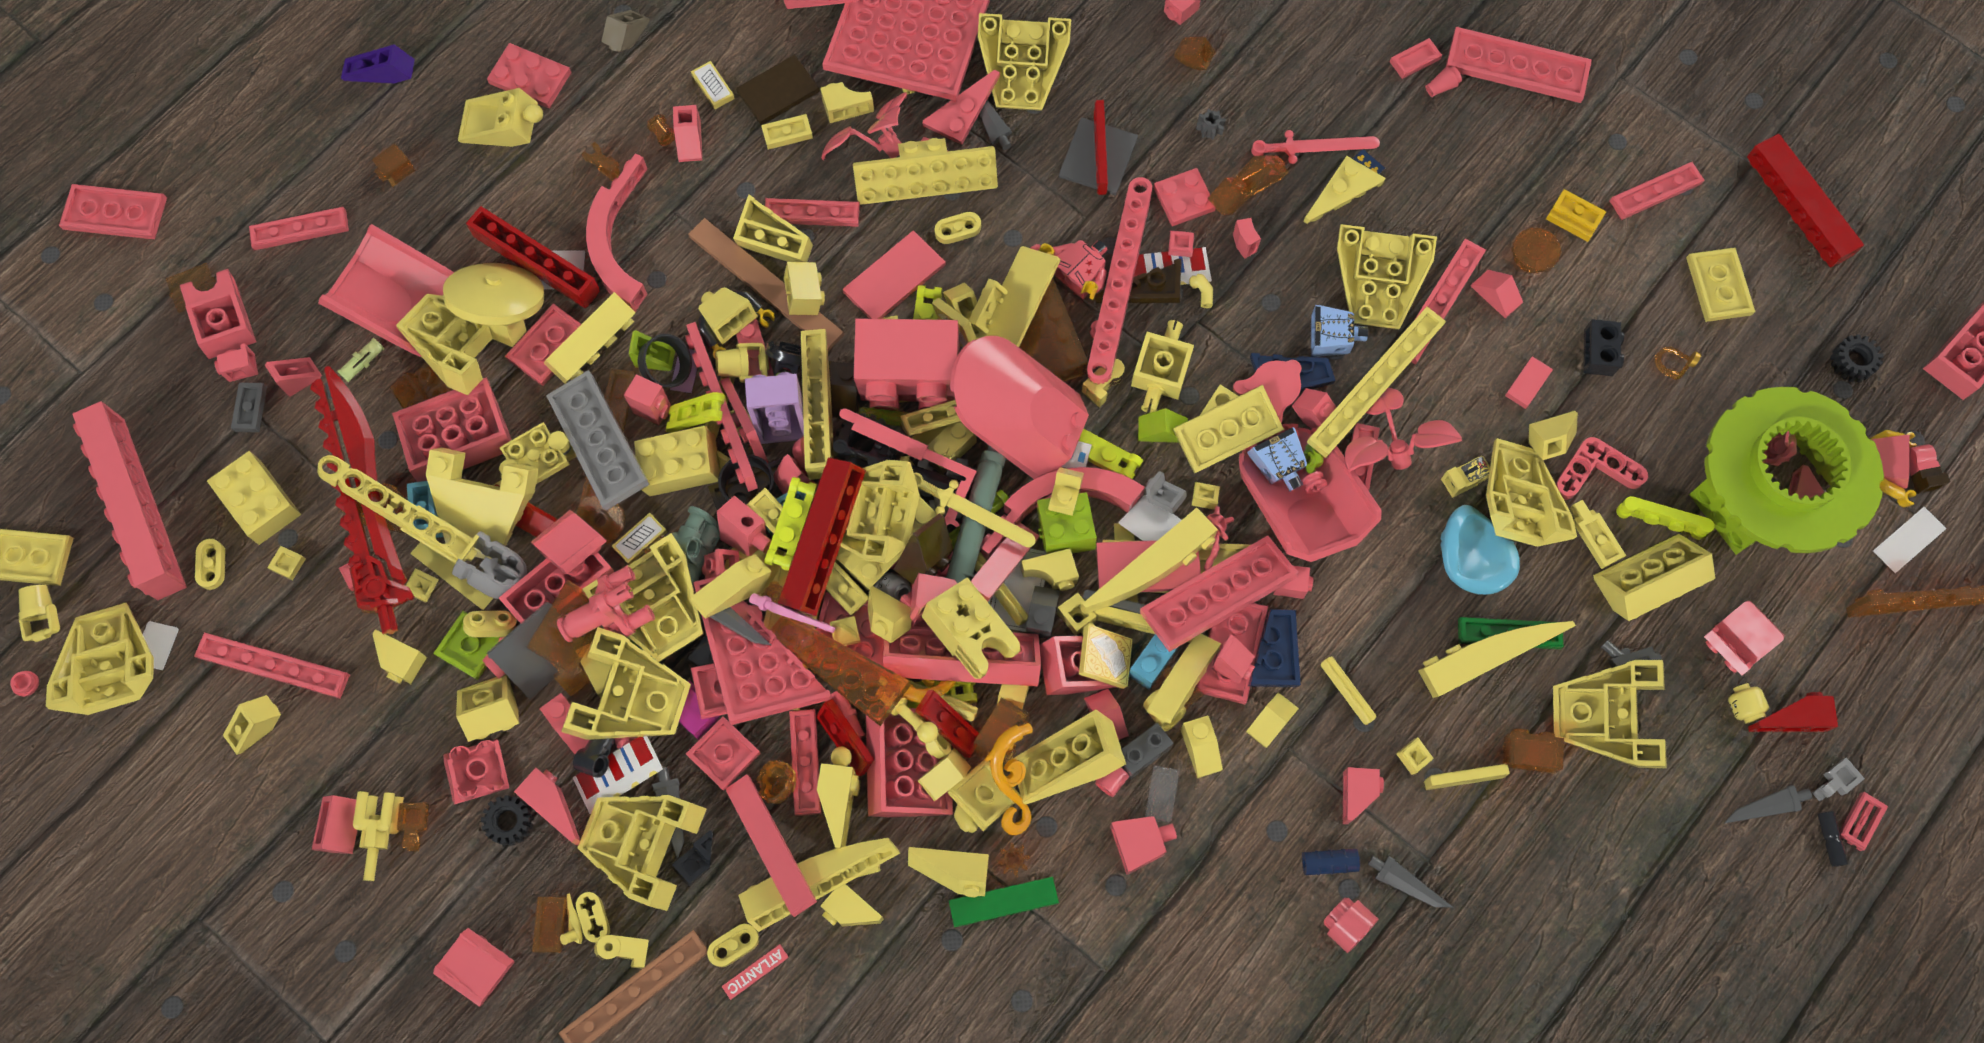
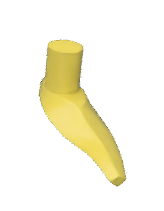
M569 893L567 894L569 932L562 934L560 941L563 945L573 941L582 944L583 933L581 923Z

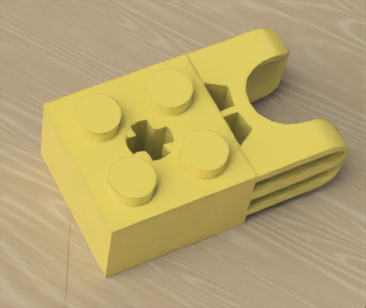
M968 577L927 602L922 618L949 652L959 659L975 679H981L988 671V661L983 655V648H994L1006 658L1014 657L1019 653L1020 643L1016 636Z

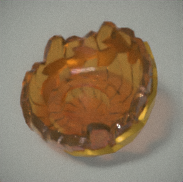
M770 760L767 764L763 765V768L759 771V776H757V782L760 784L759 787L761 789L758 793L759 796L766 800V802L774 804L786 800L796 787V773L793 768L779 760Z

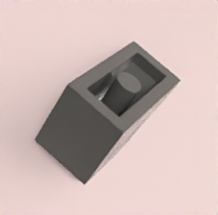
M1035 586L1028 614L1026 633L1039 634V638H1051L1060 590Z

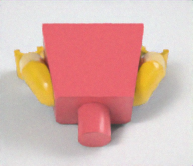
M1884 430L1870 438L1876 444L1883 465L1884 480L1880 482V489L1883 493L1897 499L1901 507L1914 505V502L1909 501L1908 498L1915 497L1916 492L1914 490L1905 492L1903 488L1908 487L1909 448L1917 445L1909 440L1913 439L1915 434L1909 432L1904 435L1903 433Z

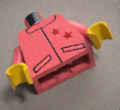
M1079 240L1075 244L1069 243L1055 247L1044 243L1038 251L1060 258V263L1054 275L1082 299L1088 293L1091 294L1089 298L1094 299L1095 294L1104 288L1107 271L1105 269L1106 261L1102 255L1107 251V247L1102 241L1097 240L1091 247L1084 241Z

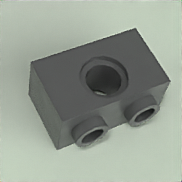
M1158 722L1122 748L1126 765L1121 768L1129 774V780L1171 750L1174 743Z

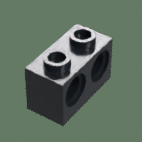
M1591 319L1585 327L1583 373L1613 376L1619 368H1622L1624 354H1621V346L1624 342V332L1621 331V322ZM1601 334H1602V335H1605V336L1608 338V340H1607V339H1604V338L1601 336ZM1601 356L1605 357L1608 360V362L1602 360Z

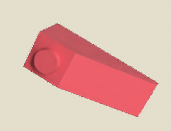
M535 768L514 793L569 841L578 846L580 837L562 789L555 784L558 778L547 769L541 772Z

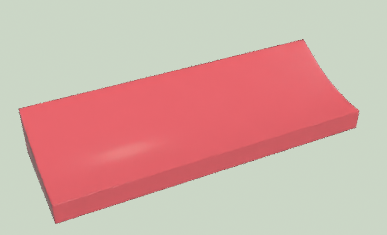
M911 626L909 631L892 643L884 639L882 677L1038 686L1041 669L1039 634L1012 632L1020 643V651L1011 658L1004 657L994 648H983V655L988 661V671L981 679H975L959 659L949 652L930 627Z

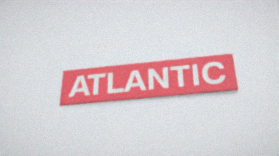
M779 944L724 984L722 988L731 1000L789 957Z

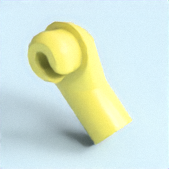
M1197 274L1196 276H1191L1189 279L1190 286L1193 289L1199 288L1201 291V307L1211 308L1213 306V287L1204 275Z
M957 804L954 818L960 829L964 832H976L979 826Z

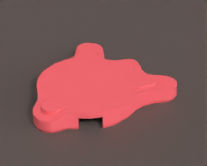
M1289 360L1287 362L1269 361L1260 366L1250 378L1236 381L1233 385V391L1237 395H1242L1263 385L1282 423L1284 410L1292 405L1301 391L1300 372L1302 367L1296 360Z

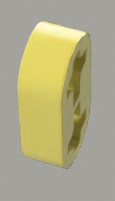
M591 892L581 894L576 901V910L583 934L587 940L596 943L599 938L610 934V926L601 898ZM588 898L591 901L596 902V904L592 906V911L594 914L592 916L590 915L589 910L583 909V906L587 903L586 899ZM593 920L596 921L598 926L603 927L598 938L596 935L590 934V931L594 930Z

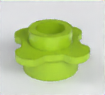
M1307 444L1303 453L1307 462V466H1305L1306 472L1311 474L1315 472V468L1322 466L1324 456Z

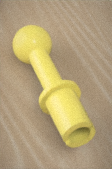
M887 684L883 686L885 691L881 688L878 690L876 698L881 700L891 710L893 716L900 714L917 730V736L922 742L931 743L936 740L938 736L936 725L932 722H923L906 706L908 703L906 698H901Z

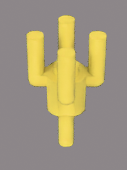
M360 791L357 793L353 827L356 830H362L359 847L368 849L363 880L374 881L379 850L388 848L389 834H397L399 832L404 797H395V793H384L381 815H375L378 796H368V792Z

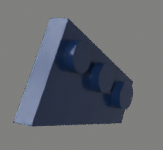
M1251 353L1250 355L1255 372L1260 366L1269 361H1298L1302 367L1300 372V392L1306 388L1315 389L1335 383V377L1328 358L1302 356L1288 358L1274 354L1273 356H1260V353Z
M1270 610L1268 612L1254 662L1255 668L1251 673L1248 686L1299 687L1301 685L1296 610Z

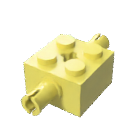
M1175 320L1168 321L1164 336L1150 332L1146 333L1131 384L1132 387L1147 391L1141 407L1145 412L1148 411L1150 404H1152L1150 413L1157 411L1161 395L1177 400L1179 398L1194 345L1178 341L1181 329L1183 328V324L1178 321L1175 330H1173Z

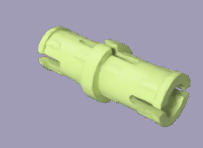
M372 338L358 353L355 351L352 354L353 358L337 372L347 382H350L364 367L367 369L370 366L369 362L385 348L375 338Z

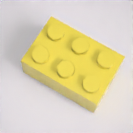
M706 426L634 441L636 459L649 482V485L641 490L649 496L718 482L720 473L716 436Z
M250 451L207 480L246 535L258 545L301 515L261 460Z

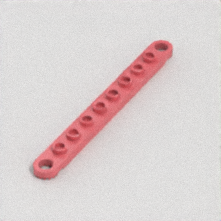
M1143 177L1133 179L1128 187L1090 353L1087 374L1090 381L1097 384H1104V382H1108L1111 379L1152 195V183ZM1139 185L1140 187L1143 186L1147 189L1143 193H1138L1135 191V189L1139 187ZM1100 366L1101 368L1102 366L1105 368L1106 373L1095 375L1093 371L1096 367Z

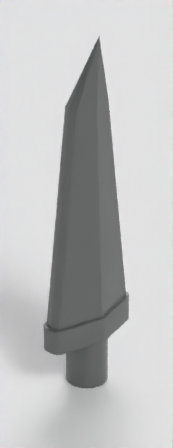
M987 100L980 112V116L988 133L989 140L992 145L999 142L1003 150H1007L1011 147L1007 137L1012 134V131Z
M731 607L710 616V618L753 643L771 645Z
M663 768V770L658 772L660 782L652 784L656 797L670 795L680 799L678 778L670 780L668 768ZM676 827L671 842L678 859L684 844L683 829Z
M1794 785L1786 786L1782 790L1734 810L1725 823L1801 811V802L1812 799L1811 791L1804 789L1797 792Z
M1373 855L1368 861V865L1378 870L1375 879L1390 885L1433 907H1453L1392 857L1388 856L1383 862Z

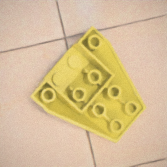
M979 13L978 40L987 74L993 70L1000 72V77L992 90L996 108L1043 110L1070 44L1071 19L1048 17V22L1003 20L1001 14Z
M1341 224L1337 253L1348 311L1354 313V324L1399 330L1434 261L1437 237L1412 234L1408 237L1364 231L1365 227Z

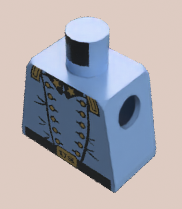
M1315 305L1311 315V357L1348 354L1354 346V341H1367L1368 327L1354 326V313Z
M1294 427L1253 447L1247 452L1269 483L1274 484L1283 479L1289 491L1303 485L1297 471L1307 466V462Z

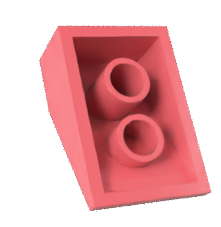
M1054 636L1039 645L1047 695H1069L1117 687L1079 675L1083 636Z

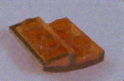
M427 362L415 373L407 372L389 387L403 409L454 390L446 386Z

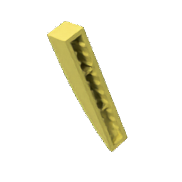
M826 329L801 331L805 470L809 480L821 479L828 457L834 458L832 452L833 425Z
M1198 508L1194 509L1082 603L1081 612L1087 614L1130 598L1158 583L1183 564L1188 566L1197 558L1196 553L1202 548L1207 550L1215 543L1218 529Z
M1573 621L1546 623L1497 634L1462 648L1458 644L1446 650L1447 656L1441 659L1434 656L1424 661L1425 667L1418 671L1432 697H1439L1576 625Z
M889 838L860 842L841 847V849L837 848L797 863L817 900L895 857L900 852ZM771 877L749 887L747 891L738 895L747 922L758 932L790 915Z

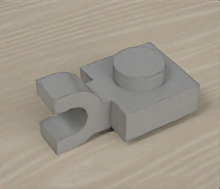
M1846 757L1823 774L1828 782L1817 788L1812 794L1818 801L1823 800L1825 797H1830L1836 791L1842 796L1847 794L1865 778Z

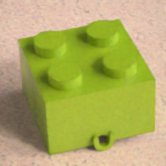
M1087 492L1079 493L1073 516L1048 510L1051 498L1037 500V514L1040 524L1038 533L1039 538L1043 540L1045 555L1069 548L1071 553L1096 549V533Z

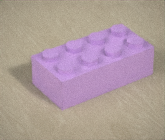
M782 372L777 374V376L755 375L752 378L745 379L747 409L760 443L796 441L804 435L803 397L797 374Z

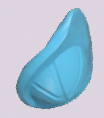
M1462 505L1454 510L1440 538L1446 573L1456 585L1471 593L1486 595L1502 591L1515 580L1520 570L1519 554L1514 542L1511 539L1496 536L1492 521L1471 505Z

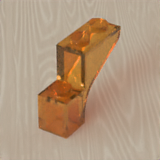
M1276 155L1254 156L1236 177L1225 178L1207 199L1222 215L1234 214L1251 196L1281 180L1289 171L1284 167L1285 162Z

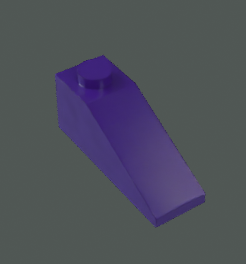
M393 44L346 58L341 79L355 82L398 83L411 79L415 59Z

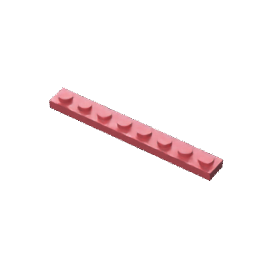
M696 322L687 324L689 334L685 335L689 349H695L696 353L692 354L696 368L701 367L703 370L699 372L703 387L709 386L710 390L706 391V394L712 392L722 393ZM724 401V404H721L720 410L723 412L722 420L717 421V424L723 423L724 429L720 431L725 444L730 443L732 447L728 449L732 464L738 463L739 468L735 470L740 484H746L749 492L758 489L727 403Z

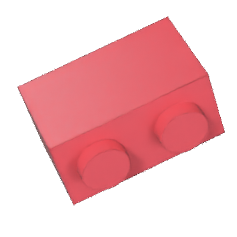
M636 374L624 396L633 414L660 425L662 419H666L669 415L668 412L671 404L661 385Z

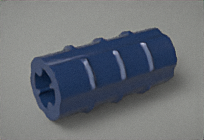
M1341 849L1302 852L1304 875L1359 872L1358 850Z

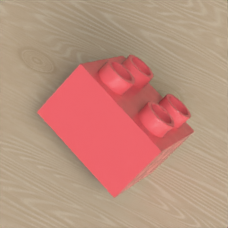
M855 319L854 381L861 401H869L870 410L876 412H895L899 410V401L919 402V410L955 400L954 391L951 392L950 382L953 365L960 353L958 320Z

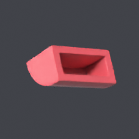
M334 795L323 797L312 850L353 854L358 831L353 827L356 799Z

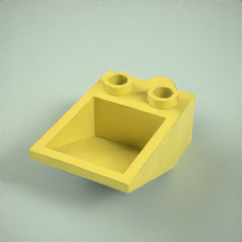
M520 88L468 99L465 102L458 141L461 143L509 147L528 144L531 141L534 123L541 121L543 118V110L537 105L538 102Z
M837 747L832 751L831 761L834 765L821 763L817 792L836 849H841V847H845L847 844L854 796L859 795L860 791L859 776L855 774L853 767H846L852 760V754L846 747Z

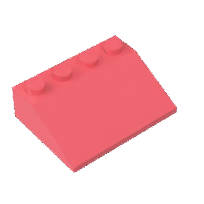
M487 377L483 378L469 395L452 390L392 413L409 471L417 482L427 481L426 470L431 449L442 447L465 452L463 469L502 455L503 453L499 447L512 440Z
M878 706L866 712V748L875 759L867 770L868 817L953 815V799L947 792L934 801L918 782L942 758L938 759L930 755L926 749V744L918 738L914 727L900 714L893 716L887 706ZM909 708L912 712L915 713V708Z

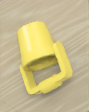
M739 343L736 345L737 349L716 351L715 365L717 376L739 378L741 383H745V379L752 378V376H748L749 362L747 350H759V369L761 375L767 377L769 361L762 343Z
M33 585L19 589L20 612L18 615L23 640L39 642L58 633L60 625L57 609L52 603L47 585ZM48 619L49 629L45 628L32 634L30 622Z

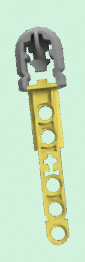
M327 455L320 459L317 473L321 479L334 487L338 484L342 492L401 527L400 530L454 562L455 566L452 574L459 579H467L469 585L485 595L499 599L501 595L527 575V566L516 552L498 541L491 542L490 536L482 531L478 532L474 538H471L423 507L412 504L361 471L349 468L350 465L340 458ZM326 463H333L337 466L338 470L333 474H328L323 471L322 467ZM349 477H355L361 484L356 488H351L346 485L345 480ZM372 491H378L383 495V499L379 502H373L369 499L368 494ZM387 499H391L390 504H387L386 508H383V506H385L387 502ZM401 506L403 508L402 513L394 514V508L397 509ZM424 519L428 523V527L424 530H419L414 527L413 521ZM441 532L447 533L450 536V541L446 544L439 543L436 540V535ZM474 548L480 550L485 556L492 558L485 557L479 565L483 572L477 570L472 564L465 562L466 560L471 562L477 555Z

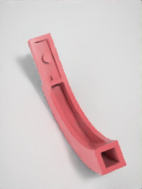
M636 153L631 160L625 163L620 176L613 180L610 190L601 186L591 205L586 226L588 252L602 284L611 295L615 292L634 312L637 311L647 296V292L642 283L630 277L615 261L611 248V233L617 213L647 171L644 158Z
M1068 468L1084 473L1079 493L1087 492L1088 497L1107 501L1126 513L1143 496L1145 487L1124 475L1098 468ZM1057 471L1040 476L1015 492L1004 503V512L1007 516L1004 514L1001 518L1017 525L1033 510L1037 509V500L1051 498ZM996 531L992 535L988 533L981 545V554L984 558L988 560L1006 537Z

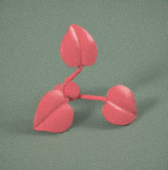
M904 92L887 102L876 115L879 121H876L868 129V134L882 130L883 134L878 138L880 144L849 126L829 140L823 150L822 159L824 160L827 153L840 146L851 135H856L870 143L879 152L884 150L889 158L899 156L898 144H901V142L896 137L897 135L893 131L892 126L898 125L899 105L904 99H907V93Z
M1388 388L1366 413L1378 415L1386 412L1393 439L1389 449L1383 440L1376 441L1370 436L1360 437L1353 440L1347 446L1345 462L1348 471L1351 472L1358 467L1376 463L1388 456L1392 467L1402 470L1408 468L1412 463L1410 455L1414 454V445L1419 448H1433L1460 442L1462 437L1450 423L1443 420H1434L1418 427V433L1412 435L1410 445L1405 443L1404 440L1397 439L1390 410L1401 408L1404 398L1400 391Z

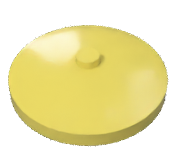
M483 263L467 266L451 274L443 285V299L446 307L454 315L464 320L485 325H505L523 321L536 314L544 302V287L537 276L523 268L502 263Z

